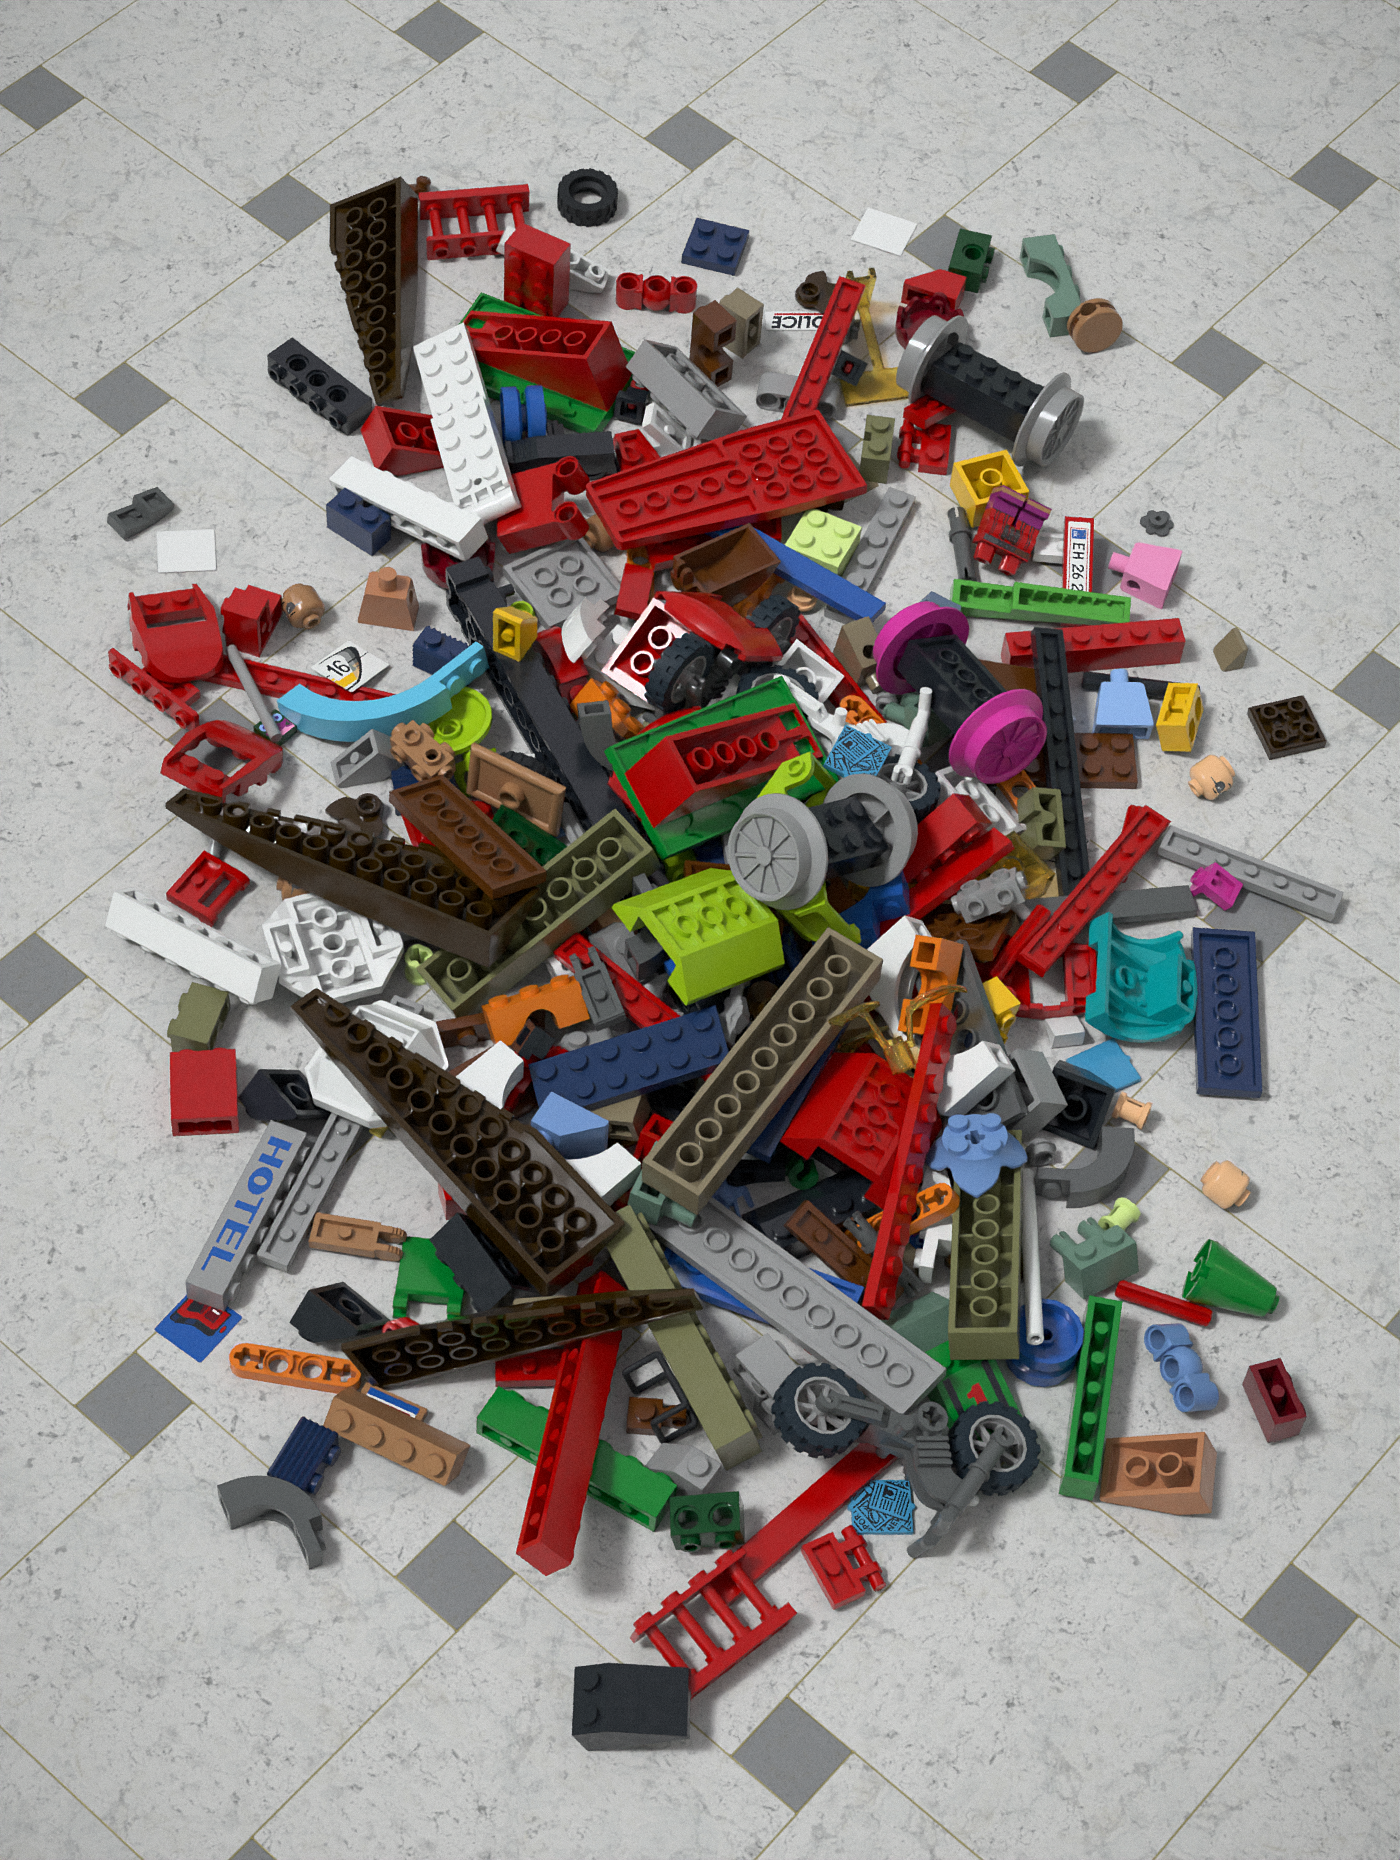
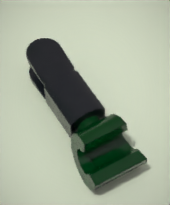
M793 1151L788 1154L785 1161L783 1158H775L771 1160L770 1164L760 1159H741L726 1178V1182L730 1186L740 1187L754 1183L785 1181V1176H788L789 1182L793 1187L805 1190L810 1189L818 1182L819 1175L814 1159H808L804 1162L802 1156Z

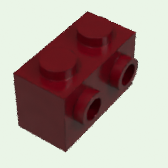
M1281 1358L1249 1366L1242 1386L1267 1443L1299 1435L1307 1417L1306 1411L1297 1396L1292 1378L1286 1371Z

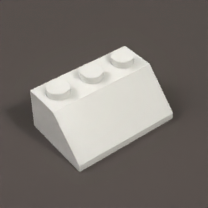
M798 639L784 654L782 660L777 663V665L783 666L784 669L792 668L797 670V674L807 676L809 683L813 682L816 686L815 692H818V701L822 704L844 677L843 674Z
M951 766L935 772L938 777L937 782L941 784L936 808L953 793L970 795L993 823L986 829L987 831L995 827L1009 840H1012L1024 830L983 782L979 781L977 777L960 776Z

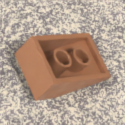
M1205 1432L1106 1438L1100 1500L1102 1502L1175 1515L1212 1513L1217 1452Z

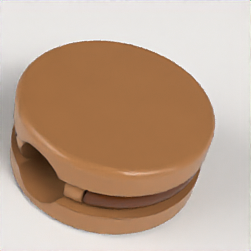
M1094 298L1083 302L1073 310L1067 322L1068 333L1076 346L1088 353L1099 352L1111 346L1118 339L1123 328L1122 318L1110 301L1103 298Z

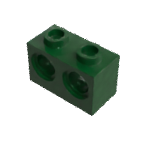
M739 1491L670 1497V1536L675 1549L684 1552H697L701 1548L732 1549L736 1545L745 1544L744 1505ZM723 1519H732L731 1523L726 1526L717 1525ZM697 1522L695 1527L683 1529L686 1523Z

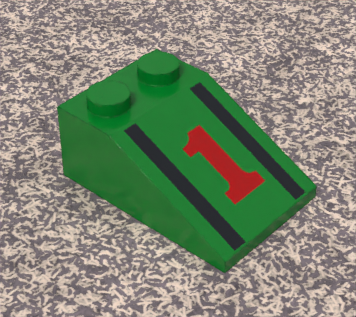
M949 1340L924 1352L946 1368V1376L927 1397L931 1402L938 1403L945 1409L948 1416L947 1427L949 1429L967 1408L972 1405L976 1407L982 1401H988L989 1404H993L995 1401L1004 1403L1003 1406L1007 1408L1012 1406L1017 1409V1414L1022 1417L995 1359L950 1360ZM986 1429L991 1436L994 1430ZM974 1430L972 1439L983 1442L977 1431Z

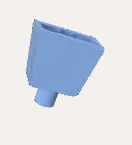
M1126 669L1112 670L1110 672L1111 682H1102L1097 694L1092 733L1133 734V739H1149L1154 721L1144 684L1141 682H1129Z

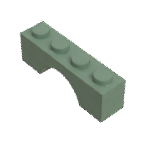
M1055 234L1023 238L1019 258L1026 276L1043 281L1055 292L1046 298L1042 316L1049 337L1069 335L1067 330L1069 316L1082 303L1080 301L1079 287L1077 284L1074 285L1072 280L1071 267L1069 264L1066 265L1064 260L1063 246L1058 244Z

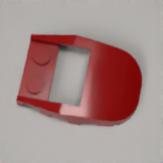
M197 583L192 584V589L135 596L133 592L129 593L127 608L130 610L129 624L133 638L132 645L134 651H139L142 656L141 662L152 677L168 683H182L210 678L222 669L224 654L215 609ZM196 617H204L206 620L155 628H147L146 625Z
M214 720L186 732L163 759L160 774L193 791L222 797L223 803H226V795L232 793L239 797L248 793L250 786L254 784L262 786L265 784L267 776L270 773L275 774L281 768L283 748L238 724L226 720ZM206 739L213 746L232 749V754L238 759L251 761L233 776L229 777L222 771L214 769L185 753L188 750L192 751L199 746L200 741Z
M1009 934L1004 940L995 959L1012 938ZM1089 939L1087 945L1071 943L1061 955L1063 959L1065 1001L1060 1002V1005L1043 1006V1003H1031L1029 970L1026 966L1016 961L1001 981L1021 1003L1015 1017L1045 1020L1047 1018L1085 1014L1086 996L1096 992L1097 978L1096 952L1088 946ZM994 960L986 963L975 962L982 983L990 980L986 973Z

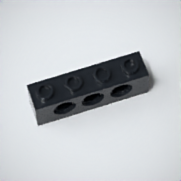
M293 337L267 355L270 378L287 388L292 396L301 399L314 413H319L329 421L333 428L339 429L347 436L360 428L371 414V397Z

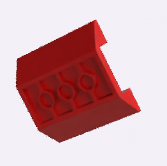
M833 1053L780 1142L807 1160L819 1146L872 1181L864 1197L884 1210L913 1078L875 1053ZM937 1107V1117L932 1125L930 1134V1147L942 1128V1120Z

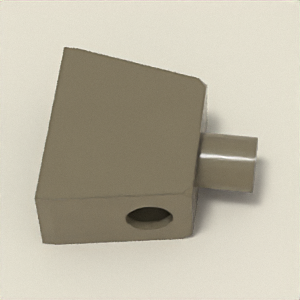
M869 616L842 625L833 654L859 687L868 685L871 692L877 694L884 690L877 681V663L873 657V647L878 635Z

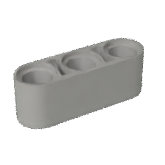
M776 372L762 374L759 380L756 404L764 410L784 413L798 376ZM828 381L817 407L824 419L835 417L839 405L841 389L836 383Z

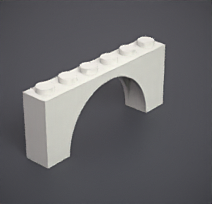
M903 916L867 949L883 959L880 981L869 995L872 999L870 1001L872 1007L882 1015L887 1023L886 1030L900 1044L902 1056L916 1069L922 1038L921 1036L898 1031L903 999L912 1000L914 982L918 973L916 968L910 967L915 935L932 936L922 920ZM981 1041L963 1053L950 1055L943 1076V1090L939 1094L937 1103L939 1114L949 1117L956 1114L965 1115L1015 1071L1000 1045Z
M500 1040L457 1075L456 1078L460 1080L462 1085L473 1092L475 1090L486 1096L487 1101L501 1109L502 1107L504 1108L507 1097L512 1089L523 1078L524 1060ZM618 1142L597 1155L566 1160L609 1206L634 1186L641 1172V1163Z

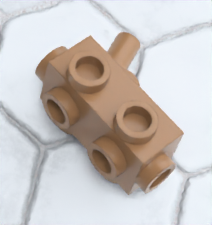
M412 720L407 725L403 722L399 723L392 730V737H390V752L399 763L402 764L404 762L409 766L413 776L419 782L439 775H443L450 780L456 771L455 752L446 742L439 744L433 739L435 735L427 724L422 723L419 726Z

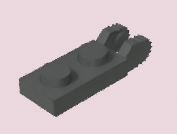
M595 946L587 949L590 961L594 966L582 970L581 961L576 956V953L570 955L569 958L575 971L574 977L580 983L581 994L598 1032L623 1022L627 1018L604 962L601 963Z

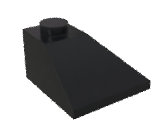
M1059 1060L1054 1066L1052 1073L1068 1105L1047 1123L1042 1130L1094 1149L1116 1088L1086 1069Z
M259 1069L238 1096V1099L246 1107V1113L256 1121L325 1120L332 1113L314 1104L308 1079L300 1070Z
M339 1282L308 1290L289 1323L298 1330V1334L303 1339L318 1343L355 1337L381 1330L384 1324L391 1320L345 1282Z

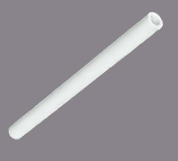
M1025 1168L1023 1169L1022 1259L1026 1336L1029 1344L1039 1345L1044 1341L1035 1175L1033 1170Z

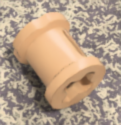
M1122 1091L1111 1117L1115 1119L1120 1117L1136 1124L1137 1129L1142 1130L1153 1103H1142L1128 1097L1127 1093Z

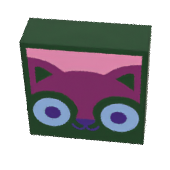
M274 709L271 715L282 734V738L273 743L281 746L297 733V725ZM261 721L253 726L255 733L270 740Z

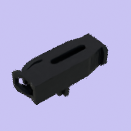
M554 420L552 424L547 425V435L533 436L516 441H505L504 452L511 474L553 464L566 456H573L579 461L590 481L605 476L607 472L612 474L618 473L611 431L564 434L563 424H558V420Z

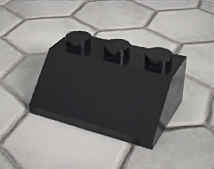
M456 1213L429 1239L436 1248L435 1255L444 1265L449 1266L455 1274L453 1276L455 1283L462 1290L467 1291L473 1299L471 1304L477 1312L511 1306L516 1298L543 1297L468 1215Z

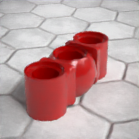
M631 272L622 273L617 277L615 301L621 309L633 310L636 308L641 310L643 304L653 311H660L669 306V312L676 311L681 314H687L696 307L697 282L691 277L680 276L676 278L671 276V282L660 275H653L643 280V274L637 275Z

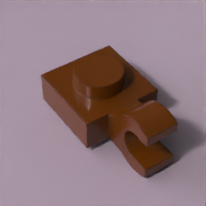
M629 1397L626 1433L656 1436L650 1422L677 1405L663 1408V1399ZM686 1408L659 1423L660 1429L661 1427L680 1429L685 1426Z

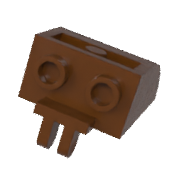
M748 523L673 556L671 581L675 589L681 590V592H705L721 595L720 601L732 607L757 590L773 574L781 561L753 526Z

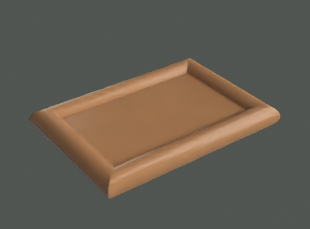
M472 743L466 793L497 809L503 804L548 834L558 837L560 834L566 787L477 743Z

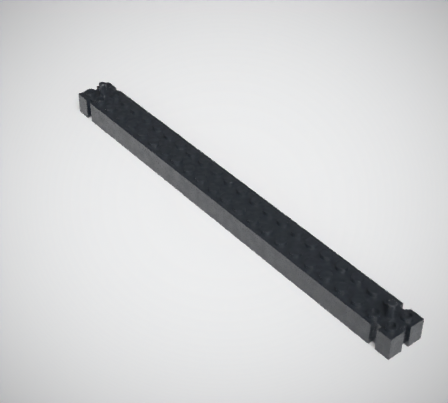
M479 556L446 567V584L449 587V590H446V605L455 621L461 625V632L468 644L472 645L474 642H478L484 646L489 668L485 671L488 679L531 754L534 753L536 760L542 762L551 771L557 783L566 787L564 802L571 805L584 831L589 830L616 808L651 846L648 837L645 834L641 835L638 830V823L634 813L627 811L623 801L607 785L610 777L608 769L600 765L587 749L579 720H574L568 700L565 697L561 698L558 693V686L553 675H548L545 671V664L541 654L535 653L531 645L522 660L518 662L493 651V611L496 608L508 607L506 597L515 594L513 585L507 584L497 588L490 567H485ZM660 858L658 860L662 867L647 878L650 884L654 883L657 888L672 883L665 876V868ZM632 891L629 892L626 896H624L620 901L631 898ZM645 927L638 929V933H640ZM664 964L657 970L659 976L667 973L664 969ZM669 984V994L678 1010L683 1012L684 1015L715 1005L718 1013L721 1014L725 1009L724 1001L727 997H730L731 988L686 1006ZM751 1016L749 1017L748 1025L736 1036L735 1044L752 1024ZM781 1143L772 1159L783 1158L785 1161V1158L793 1150Z

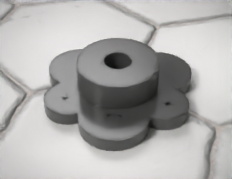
M1150 510L1146 516L1140 519V525L1146 528L1147 534H1156L1159 537L1167 536L1174 523L1169 520L1170 515L1166 511L1156 512Z

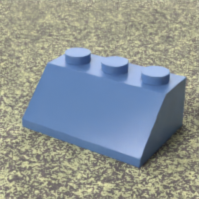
M550 1092L531 1120V1126L537 1129L565 1160L587 1158L607 1150L609 1121L553 1092Z

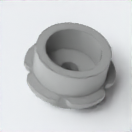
M1046 1138L1033 1139L1025 1149L1028 1160L1035 1167L1047 1166L1056 1158V1145Z

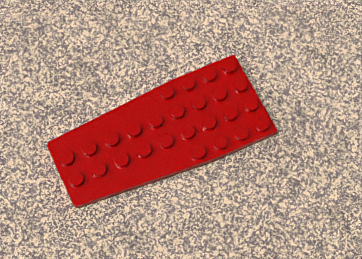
M818 409L740 430L600 478L586 485V497L618 550H627L746 525L748 523L772 520L867 493L866 482Z

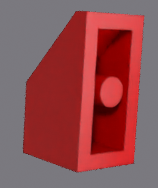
M938 269L905 279L901 303L908 305L915 296L921 299H929L936 292H942L947 296L950 307L957 310L964 297L967 277Z

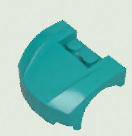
M1110 912L1089 922L1088 946L1098 951L1096 992L1086 996L1085 1022L1108 1036L1128 1042L1165 1041L1180 1034L1184 1026L1193 1020L1198 995L1194 961L1186 959L1180 942L1184 937L1183 933L1176 931L1159 938L1137 939L1120 932L1114 924L1113 914Z

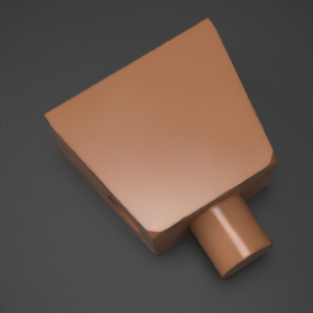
M384 567L379 572H370L358 616V623L414 631L419 603L412 579L408 576L397 575L396 570L391 567Z

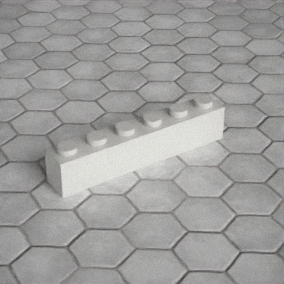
M351 456L329 478L335 496L344 488H347L363 498V506L365 508L374 505L391 516V526L463 561L468 560L488 539L484 528V521L478 514L460 509L455 503H448L430 491L425 492L417 488L409 481L404 482L388 471L383 472L373 467L368 461L362 462Z
M135 887L114 891L105 926L117 932L116 935L118 937L133 940L140 944L143 950L157 953L165 957L166 962L190 970L189 973L192 976L209 980L214 983L217 989L230 991L239 996V1000L246 1004L255 1005L258 1002L272 999L282 963Z

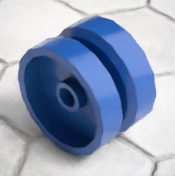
M542 385L526 386L523 404H521L520 393L516 386L501 387L500 414L504 449L505 441L522 439V432H525L526 438L546 435L547 410L544 403Z
M1042 1298L1044 1341L1039 1345H1031L1027 1342L1024 1304L1020 1307L1019 1359L1005 1360L1008 1368L1018 1379L1029 1385L1047 1387L1057 1385L1070 1377L1076 1367L1083 1344L1084 1329L1080 1318L1070 1307L1057 1300Z

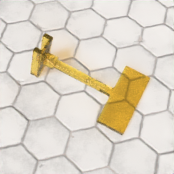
M869 268L867 276L854 278L853 270L847 271V279L866 285L857 310L873 370L863 372L857 386L838 378L845 406L850 407L908 399L909 392L898 387L896 384L898 367H884L870 315V301L877 278L875 268Z

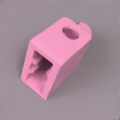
M1138 542L1134 545L1130 557L1113 552L1108 569L1123 573L1120 585L1122 591L1162 609L1177 573L1182 551Z

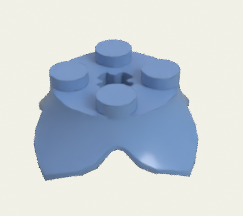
M994 1113L965 1116L956 1114L948 1119V1125L944 1129L943 1135L932 1145L925 1163L931 1169L937 1171L949 1168L956 1184L968 1194L978 1198L994 1186L999 1178L1002 1166L1010 1169L1018 1168L1026 1163L1028 1158L1020 1142L1001 1123L999 1115Z

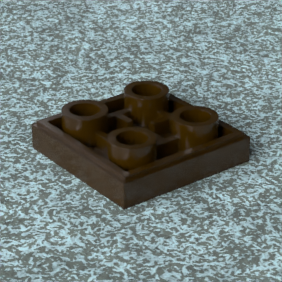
M1304 695L1248 707V718L1269 760L1325 748L1327 741Z

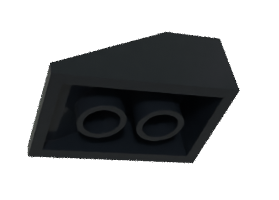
M601 1663L575 1667L572 1736L587 1751L690 1739L691 1670L685 1667Z

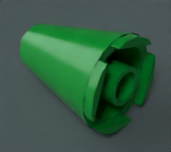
M1207 1239L1193 1260L1196 1262L1193 1272L1188 1271L1182 1289V1298L1187 1299L1189 1302L1258 1317H1264L1267 1312L1272 1314L1280 1298L1279 1295H1276L1277 1288L1218 1241Z

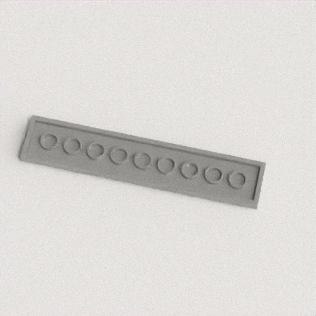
M713 1197L710 1198L697 1215L692 1227L666 1216L660 1217L656 1226L648 1223L651 1232L658 1241L819 1361L830 1364L832 1369H842L846 1372L845 1376L847 1378H853L858 1384L856 1388L877 1404L884 1405L889 1410L909 1415L946 1376L945 1367Z

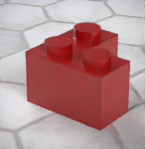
M248 585L246 590L235 587L230 597H226L221 606V615L224 616L222 633L225 634L226 647L236 645L238 651L260 658L283 615L281 609L282 595L252 585Z

